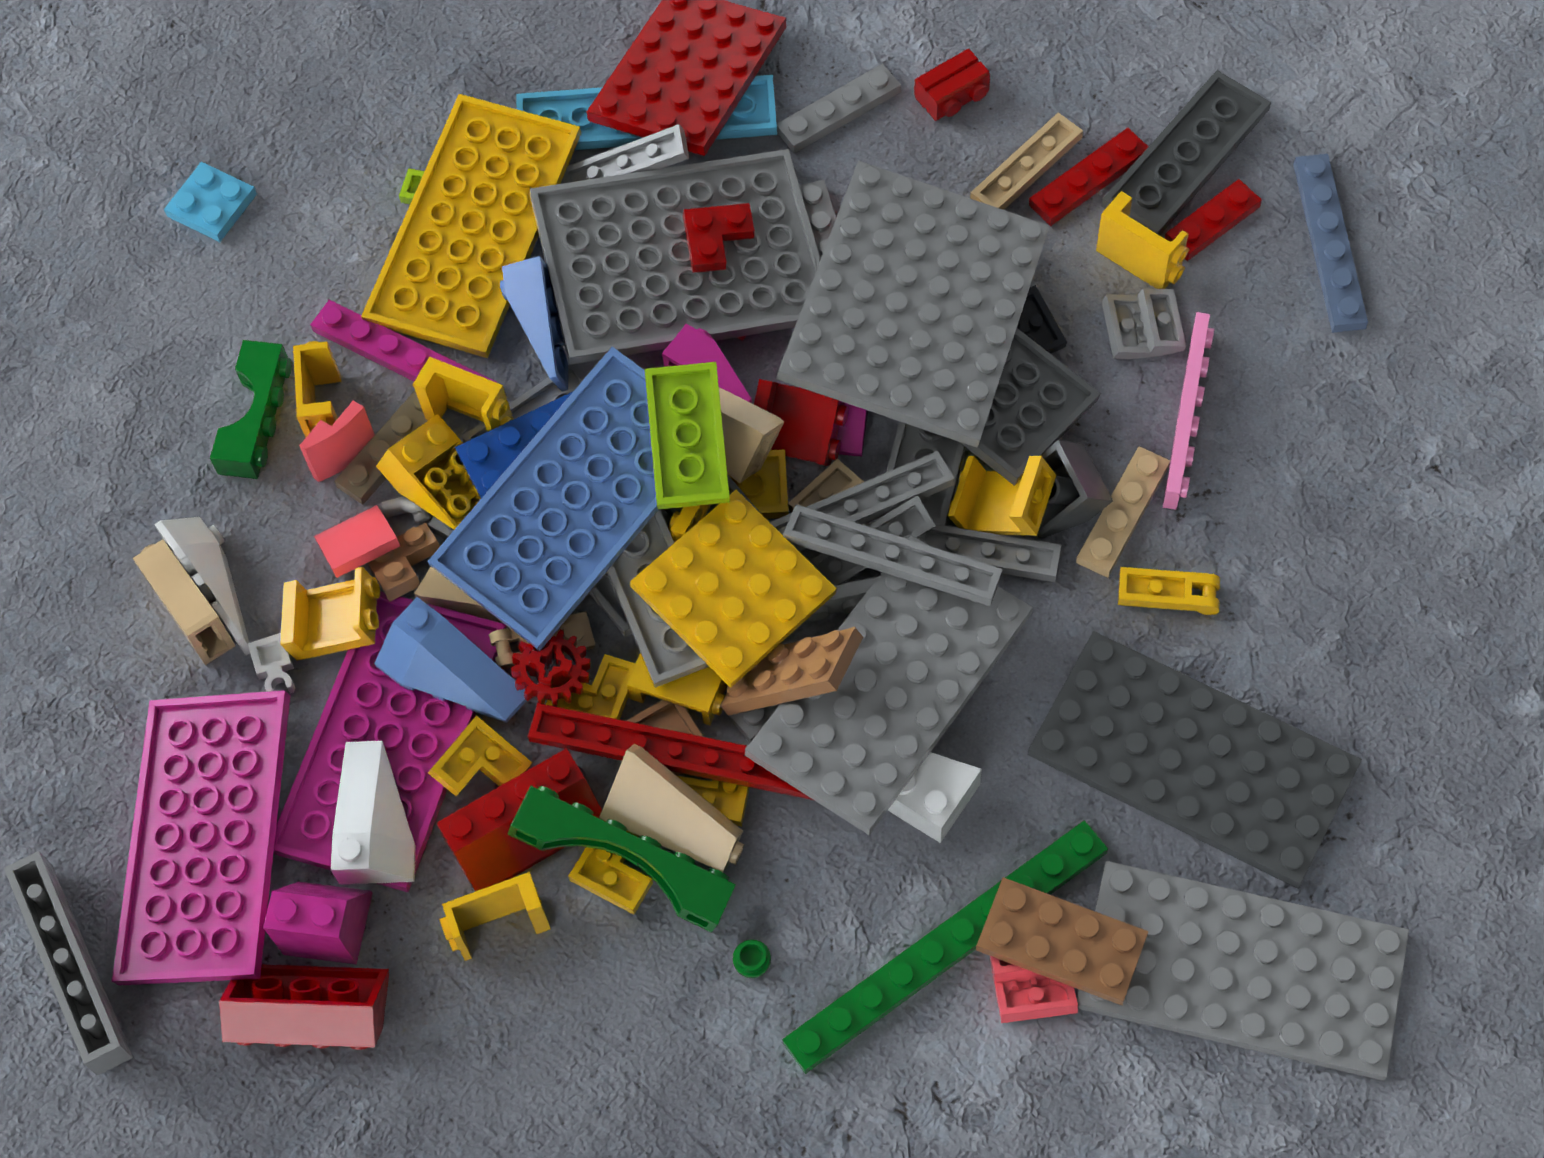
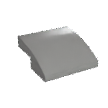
M1142 288L1138 295L1106 294L1101 301L1113 359L1148 358L1185 350L1186 342L1174 289Z

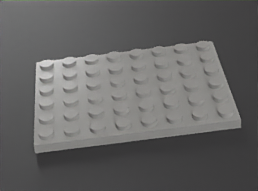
M789 149L530 188V199L545 263L548 267L549 280L569 365L601 360L612 346L625 356L666 349L685 324L695 329L701 328L707 331L715 341L795 328L821 260ZM750 203L755 229L754 238L723 241L727 261L726 270L692 273L683 221V209Z
M858 161L776 379L977 448L1050 225Z

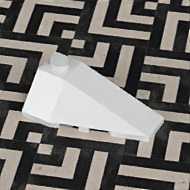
M200 517L160 520L155 526L163 540L217 613L226 630L245 656L250 654L249 640L229 564L220 546L225 542L220 532L214 525L207 527Z
M383 741L346 742L332 836L331 871L340 885L414 882L416 845L398 793Z

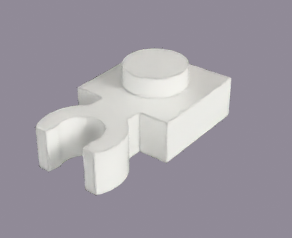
M281 633L248 643L256 675L259 680L266 678L265 690L274 691L276 685L285 683L290 694L294 693L295 685L291 677L285 672L294 669L290 654L280 645Z

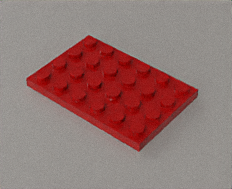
M662 0L586 111L588 121L640 137H646L679 124L684 129L688 151L705 156L786 29V18L725 0Z

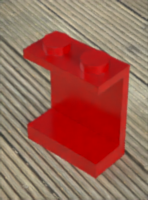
M759 379L754 405L778 416L784 421L771 450H785V456L824 466H830L832 460L836 461L841 446V440H837L839 426L845 425L849 407L845 405V402L807 389Z

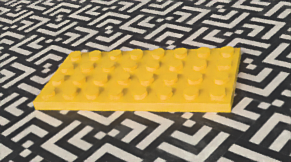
M458 94L361 315L362 320L382 325L395 332L488 358L510 306L508 300L504 299L500 289V281L504 280L502 266L529 259L539 237L530 199V188L561 184L581 136L580 126Z

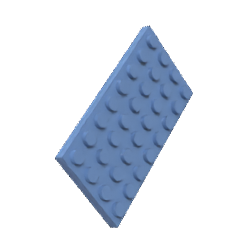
M612 346L427 561L432 568L539 651L658 511L645 370Z

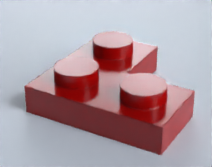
M750 203L683 209V221L692 273L726 270L727 261L723 241L754 238L755 229Z

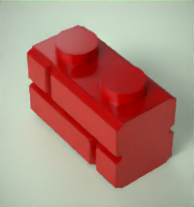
M966 49L917 77L914 84V95L916 100L923 108H926V111L935 121L944 116L952 117L959 112L963 105L972 100L974 102L980 101L986 96L990 87V73L983 63L978 61L975 54L970 49Z

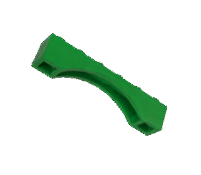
M530 785L510 825L508 835L541 851L557 847L583 846L605 850L621 856L641 868L659 885L670 900L678 917L711 933L713 932L736 884L728 881L729 877L725 873L713 868H709L707 871L695 865V860L684 853L675 852L672 854L661 849V844L651 837L642 835L639 838L626 832L627 827L618 821L607 819L605 822L593 816V811L580 803L570 805L558 799L559 795L555 791L544 786H539L537 789Z

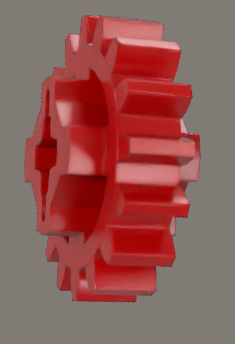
M561 629L556 636L551 637L540 651L531 644L520 641L519 651L521 653H513L512 661L515 666L511 667L512 677L517 678L515 680L516 690L525 689L524 698L527 701L535 696L538 698V703L544 704L546 700H551L552 706L555 707L558 706V699L561 698L568 704L572 703L571 693L574 692L581 695L583 693L581 683H589V673L587 670L590 669V659L584 658L586 656L585 645L576 648L577 637L574 635L566 640L564 639V630ZM563 653H567L572 660L566 659ZM554 659H556V666H553L552 670L549 671L548 676L546 677V670H548L550 666L553 665ZM527 671L530 673V676L537 678L538 685L530 679Z

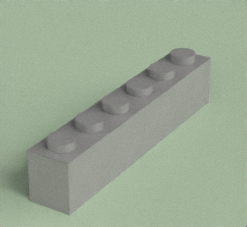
M37 851L4 867L84 1065L98 1076L132 1059L133 1056L52 864Z

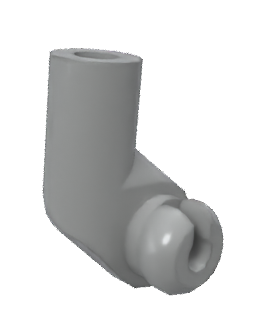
M404 496L382 502L386 519L404 513H413L416 523H423L432 518L430 513Z

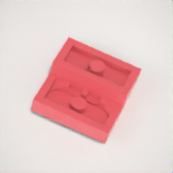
M353 400L332 426L320 420L299 447L313 478L320 482L343 471L375 434L364 406Z
M377 505L314 536L336 578L400 547L395 533Z
M990 956L1001 1023L1078 1013V1002L1074 987Z

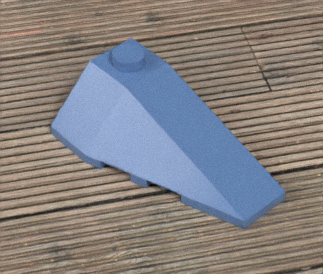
M540 256L502 266L504 280L500 281V289L504 299L510 303L549 378L562 392L568 390V358L562 347L565 344L549 280L547 264Z
M418 597L393 621L374 663L377 668L404 688L413 691L417 689L431 694L433 698L442 701L446 699L466 706L468 710L506 723L527 701L524 698L525 689L517 691L515 680L447 619Z

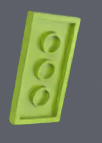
M716 362L645 369L657 509L730 503Z

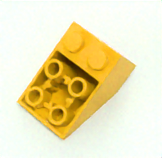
M439 414L388 448L376 465L398 493L453 530L481 499L455 449L456 446L463 444V442Z

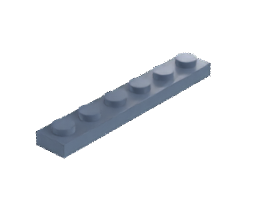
M1328 154L1295 157L1293 166L1332 333L1366 329L1368 319Z

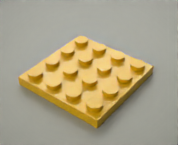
M738 490L733 491L729 495L730 503L718 504L630 581V587L730 688L833 597L837 591V588L784 538Z

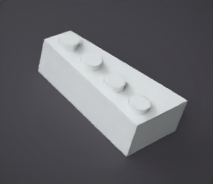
M930 752L888 811L941 843L980 786L982 769Z

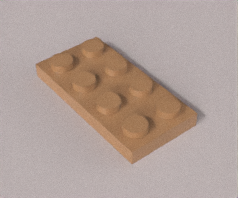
M856 627L840 631L834 630L828 634L812 638L806 637L800 641L788 644H779L731 688L727 687V693L720 707L729 716L837 691L863 636Z
M1003 877L976 945V951L1123 1005L1148 931Z

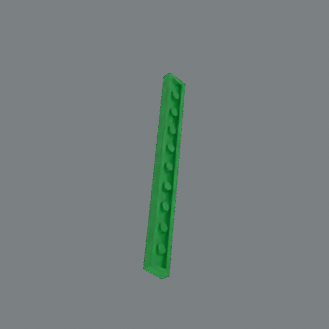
M1084 820L1005 878L1051 895L1106 855L1108 848ZM1001 881L783 1038L782 1044L805 1074L976 950V945Z

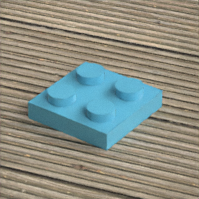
M200 162L164 208L167 217L221 242L257 193L254 186L206 163Z

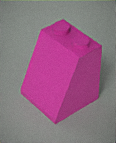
M298 881L272 891L263 929L283 955L357 965L373 893L370 890Z

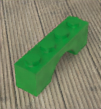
M243 340L235 370L242 385L254 393L253 403L246 415L239 421L229 426L218 428L210 460L218 475L258 479L261 467H265L267 463V443L269 437H273L275 434V414L277 407L280 408L283 404V384L285 378L290 377L292 361L288 358L282 344Z

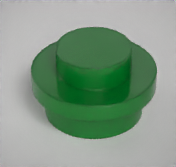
M746 940L740 943L733 953V964L736 971L747 978L762 976L771 964V955L768 947L758 940Z

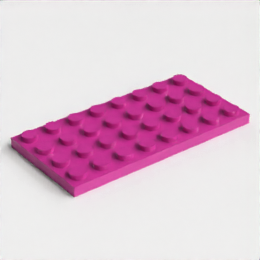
M380 591L376 606L379 627L375 633V644L347 651L277 822L274 855L331 870L332 836L346 742L383 741L409 828L416 845V874L447 789L428 772L475 718L477 712L468 710L466 706L446 699L442 701L433 698L431 694L417 689L413 691L404 688L375 666L374 663L393 621L411 604L412 599L400 596L389 602L385 593ZM427 604L447 619L496 663L495 658L498 654L496 647L491 645L489 634L496 630L507 629L505 624ZM412 882L376 884L409 892Z
M285 690L149 700L112 982L118 986L260 979L265 938L263 926L268 909L290 695Z

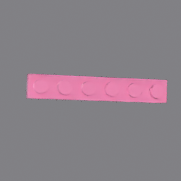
M1196 312L1162 508L1177 510L1179 497H1187L1190 477L1183 476L1185 467L1191 468L1195 447L1188 446L1190 436H1197L1200 417L1193 416L1195 407L1202 406L1205 387L1198 386L1199 378H1206L1210 359L1209 357H1203L1204 348L1211 349L1214 328H1208L1210 314Z

